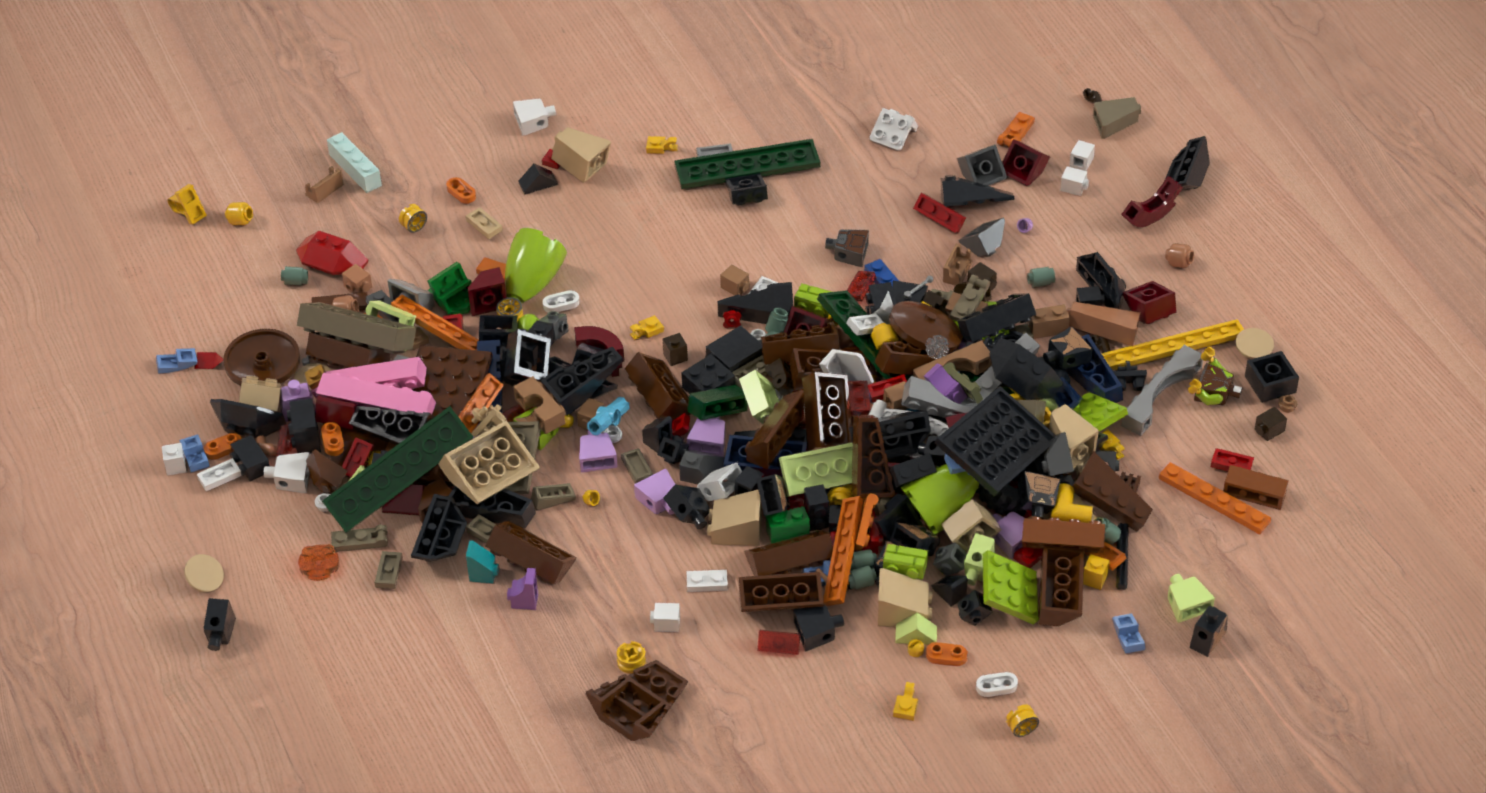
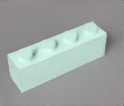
M342 132L327 139L329 155L366 193L382 186L380 170Z

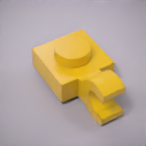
M648 136L646 153L664 154L665 150L677 151V138L669 137L666 140V137Z
M655 315L630 326L633 332L630 333V336L633 340L639 339L644 335L650 338L664 332V326Z
M1109 430L1102 432L1108 435V439L1100 450L1115 451L1117 460L1123 458L1124 454L1121 452L1125 448L1120 444V440Z
M906 682L904 696L897 695L893 717L914 721L918 705V699L913 698L915 683Z

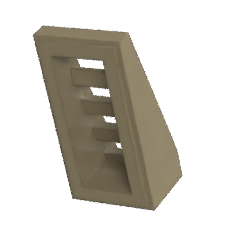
M570 483L533 487L531 500L536 510L546 509L576 499Z

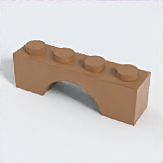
M981 340L913 369V376L926 380L924 375L937 363L942 365V367L947 363H953L956 371H968L978 375L987 371L992 366L989 356L990 351Z

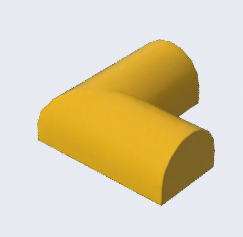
M1061 483L1055 507L1051 511V518H1059L1061 521L1077 519L1081 522L1089 523L1092 519L1093 506L1073 504L1074 488L1069 484Z

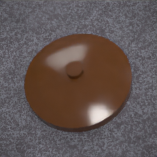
M903 301L894 305L890 312L889 322L894 331L902 339L919 349L931 353L948 354L956 351L962 341V334L958 325L945 313L932 306L920 302Z
M257 329L246 332L234 339L224 353L223 362L228 377L240 386L242 378H246L248 375L256 376L261 381H266V378L276 379L277 383H283L298 369L300 351L296 341L287 333L276 329Z

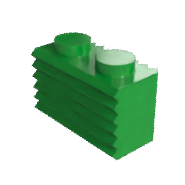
M801 506V508L798 507L793 510L790 509L766 516V532L771 543L809 534L810 521L805 507Z

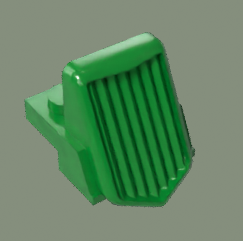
M455 262L427 280L430 289L427 291L433 294V299L448 315L467 314L470 312L468 287L472 281L467 279L459 262Z

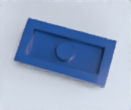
M881 259L864 265V271L875 284L891 282L893 289V280L899 281Z

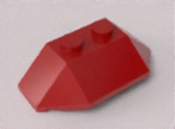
M317 231L305 238L296 249L302 265L332 275H342L344 271L354 264L363 269L368 263L366 256L351 241L322 231Z

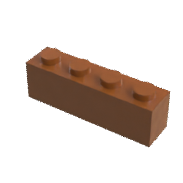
M1036 516L1024 518L1022 547L1043 549L1045 545L1084 549V552L1104 553L1105 524H1101L1100 521L1084 523L1077 519L1061 521L1059 518L1042 520Z

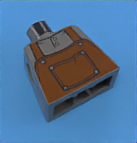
M841 229L837 239L826 238L825 249L835 250L834 259L836 261L863 267L869 244V230Z

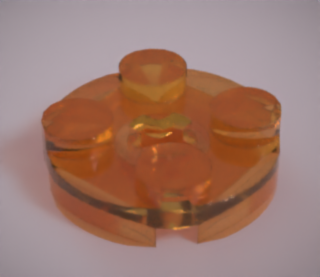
M330 544L306 546L302 549V554L298 560L300 572L308 576V579L314 581L328 579L331 577V573L338 570L340 564L338 553ZM322 560L319 565L316 564V561Z

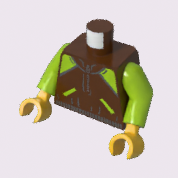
M1207 347L1201 354V359L1209 362L1205 364L1200 379H1193L1189 383L1188 391L1190 394L1195 393L1194 401L1203 402L1207 406L1225 405L1229 396L1240 398L1243 388L1233 385V373L1228 372L1216 358H1213L1215 351L1212 347Z

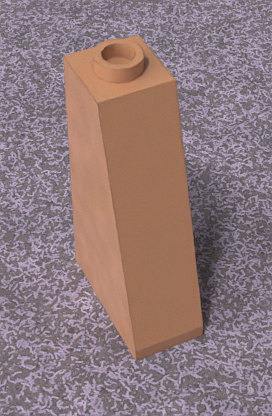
M1074 301L1072 307L1067 309L1070 317L1069 327L1126 345H1134L1140 312Z

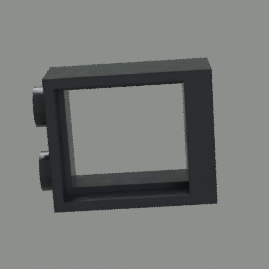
M480 315L479 341L500 340L501 347L507 348L508 334L517 329V316Z
M516 329V331L508 334L504 378L523 382L533 376L538 382H541L548 375L551 339L544 337L542 334L529 333L525 329ZM521 341L538 346L536 371L519 367Z

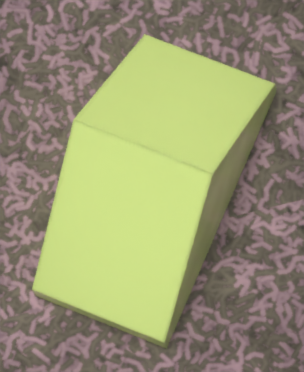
M915 613L896 624L895 643L909 644L912 639H919L923 644L928 645L937 642V626L919 613Z

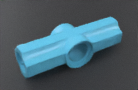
M618 397L607 407L600 406L597 409L596 416L587 423V429L592 435H599L610 425L617 426L621 416L630 409L629 402L623 397Z

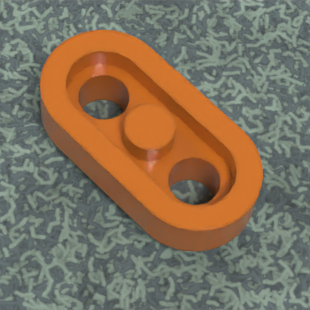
M454 177L447 181L448 193L461 203L469 204L475 201V189L463 179Z
M333 422L324 424L321 427V437L325 453L330 456L342 454L344 451V441L340 426Z
M229 433L207 442L204 445V452L207 458L216 460L229 455L232 452L230 444L241 440V437L236 433Z
M934 642L926 648V658L934 664L961 666L967 661L968 652L962 645Z

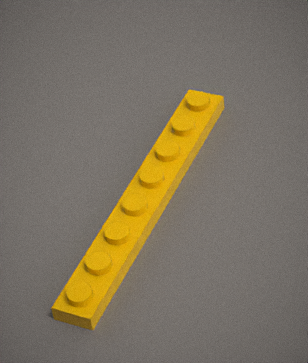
M1236 319L1101 354L1113 371L1117 370L1118 366H1124L1125 361H1130V366L1172 356L1183 345L1196 350L1236 340L1237 335L1244 328L1239 320Z

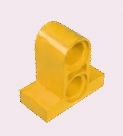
M192 184L186 185L175 192V195L167 199L170 208L176 213L185 215L189 224L193 225L207 216Z

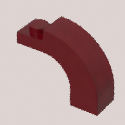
M1168 176L1151 198L1144 202L1131 200L1121 215L1134 226H1149L1162 219L1177 204L1174 200L1183 187L1172 177Z
M596 326L574 327L577 348L581 343L604 350L613 347L623 358L622 362H625L623 344L614 333ZM622 362L611 373L612 377L620 376L619 368H622Z

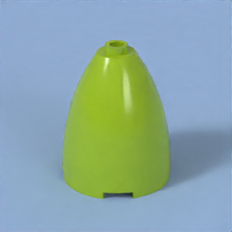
M521 228L515 234L506 261L505 288L507 297L518 299L521 304L533 298L549 284L567 255L565 247L557 239L552 241L548 237L543 236L542 231L532 228Z
M947 464L936 467L937 472L900 487L909 497L913 508L919 513L921 519H923L929 526L930 531L935 535L944 529L941 525L944 521L972 499L980 484L971 475H968L966 471L950 474Z

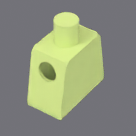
M975 533L964 562L968 585L974 586L977 580L983 581V553L987 550L995 553V539Z
M1175 574L1170 578L1172 584L1169 586L1168 600L1178 623L1202 615L1208 606L1214 607V596L1196 577L1184 580L1180 574Z

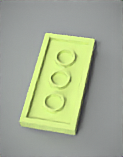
M847 443L780 457L779 461L787 497L803 494L805 487L823 484L824 488L827 489L852 484L853 444Z

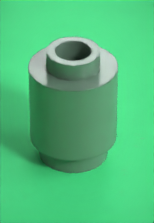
M285 266V270H281V281H284L285 285L302 286L307 284L308 269Z
M1049 267L1030 269V272L1027 273L1028 284H1031L1032 287L1051 285V283L1055 282L1054 269Z
M775 308L770 313L765 327L767 333L771 331L784 332L788 321V312L781 308Z
M1098 517L1094 520L1105 524V542L1113 544L1119 540L1121 534L1119 527L1106 518Z
M871 549L855 551L850 570L868 565L871 569L874 568L877 560L876 553H872Z
M868 565L850 570L849 589L858 590L874 585V581L877 579L874 568L871 569Z

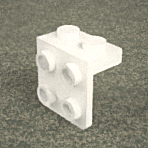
M882 108L870 135V140L900 151L910 130L916 132L918 124L915 118L910 115L904 116L896 110Z
M832 349L819 364L823 373L847 375L848 383L855 382L869 385L874 382L864 357L859 353Z

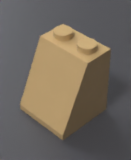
M569 127L564 131L558 132L554 138L555 144L552 148V159L583 183L607 163L611 141Z
M1064 404L1052 411L1048 429L1055 435L1066 432L1075 471L1076 464L1085 463L1089 455L1093 451L1096 452L1099 430Z
M759 490L715 500L713 509H709V521H712V524H708L707 535L711 536V544L759 546L762 520V503Z
M880 568L878 626L896 627L897 623L915 613H919L926 619L932 620V607H928V603L932 604V591H928L929 583Z

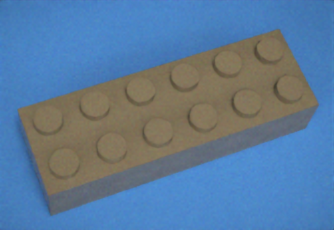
M322 302L300 304L297 326L304 327V331H319V335L330 337L334 335L337 340L347 341L349 339L352 340V344H368V348H383L384 352L395 354V351L404 353L405 350L413 349L416 327Z

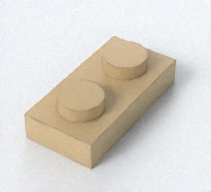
M480 207L466 215V221L487 239L503 231L502 225Z

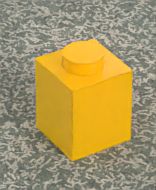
M1090 554L1084 566L1083 584L1101 590L1108 576L1110 560Z

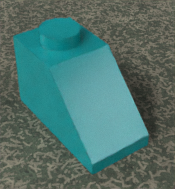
M469 541L466 553L469 582L493 584L495 576L499 574V564H496L495 555L476 542Z

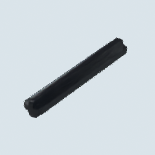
M1119 523L1118 527L1121 530V534L1117 541V549L1125 553L1127 559L1117 567L1116 587L1125 590L1128 585L1129 525L1127 523Z

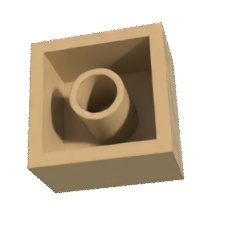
M248 375L246 378H242L239 403L277 411L281 383H277L276 379L266 378V381H261L256 376Z
M973 499L965 503L961 509L941 524L953 543L956 542L966 552L969 551L975 533L993 538L1002 530L992 513Z

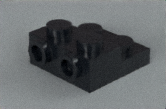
M760 173L725 179L732 204L744 205L746 202L753 201L758 203L768 199L767 185Z
M899 493L884 505L886 510L874 520L886 542H891L890 538L896 522L923 526L920 521L921 517L913 509L909 497Z

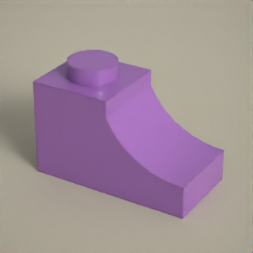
M937 363L924 375L926 381H929L941 394L953 402L961 404L968 397L961 385L945 371L942 365Z
M527 568V573L523 578L512 581V587L508 588L507 600L511 601V609L536 610L538 599L536 569Z

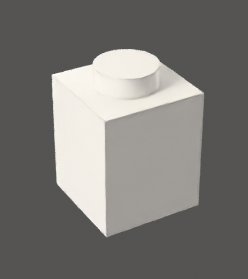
M1078 140L1070 155V167L1087 171L1094 159L1095 145Z
M1067 166L1061 177L1060 191L1081 196L1083 190H1087L1089 185L1087 171Z
M176 443L162 446L167 476L186 473V462L182 444Z
M655 603L654 611L650 612V623H654V632H679L680 603Z

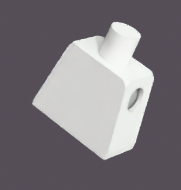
M541 99L513 102L514 116L522 136L547 128L548 117L556 116L554 105L544 107Z
M309 452L279 455L275 466L264 467V478H274L275 487L279 490L307 493L310 472L306 459L309 456Z
M738 463L720 468L704 478L697 485V488H700L707 501L727 498L735 490L734 481L742 473V470Z

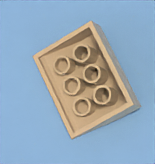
M507 420L448 452L438 464L449 481L476 504L481 503L540 468Z

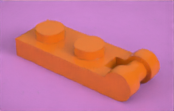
M1018 112L1003 134L999 135L997 144L1007 145L1009 148L1013 139L1021 141L1034 124L1035 117Z
M869 494L863 502L854 551H861L864 546L867 547L870 535H867L868 528L872 527L874 516H871V513L878 503V496L875 494Z

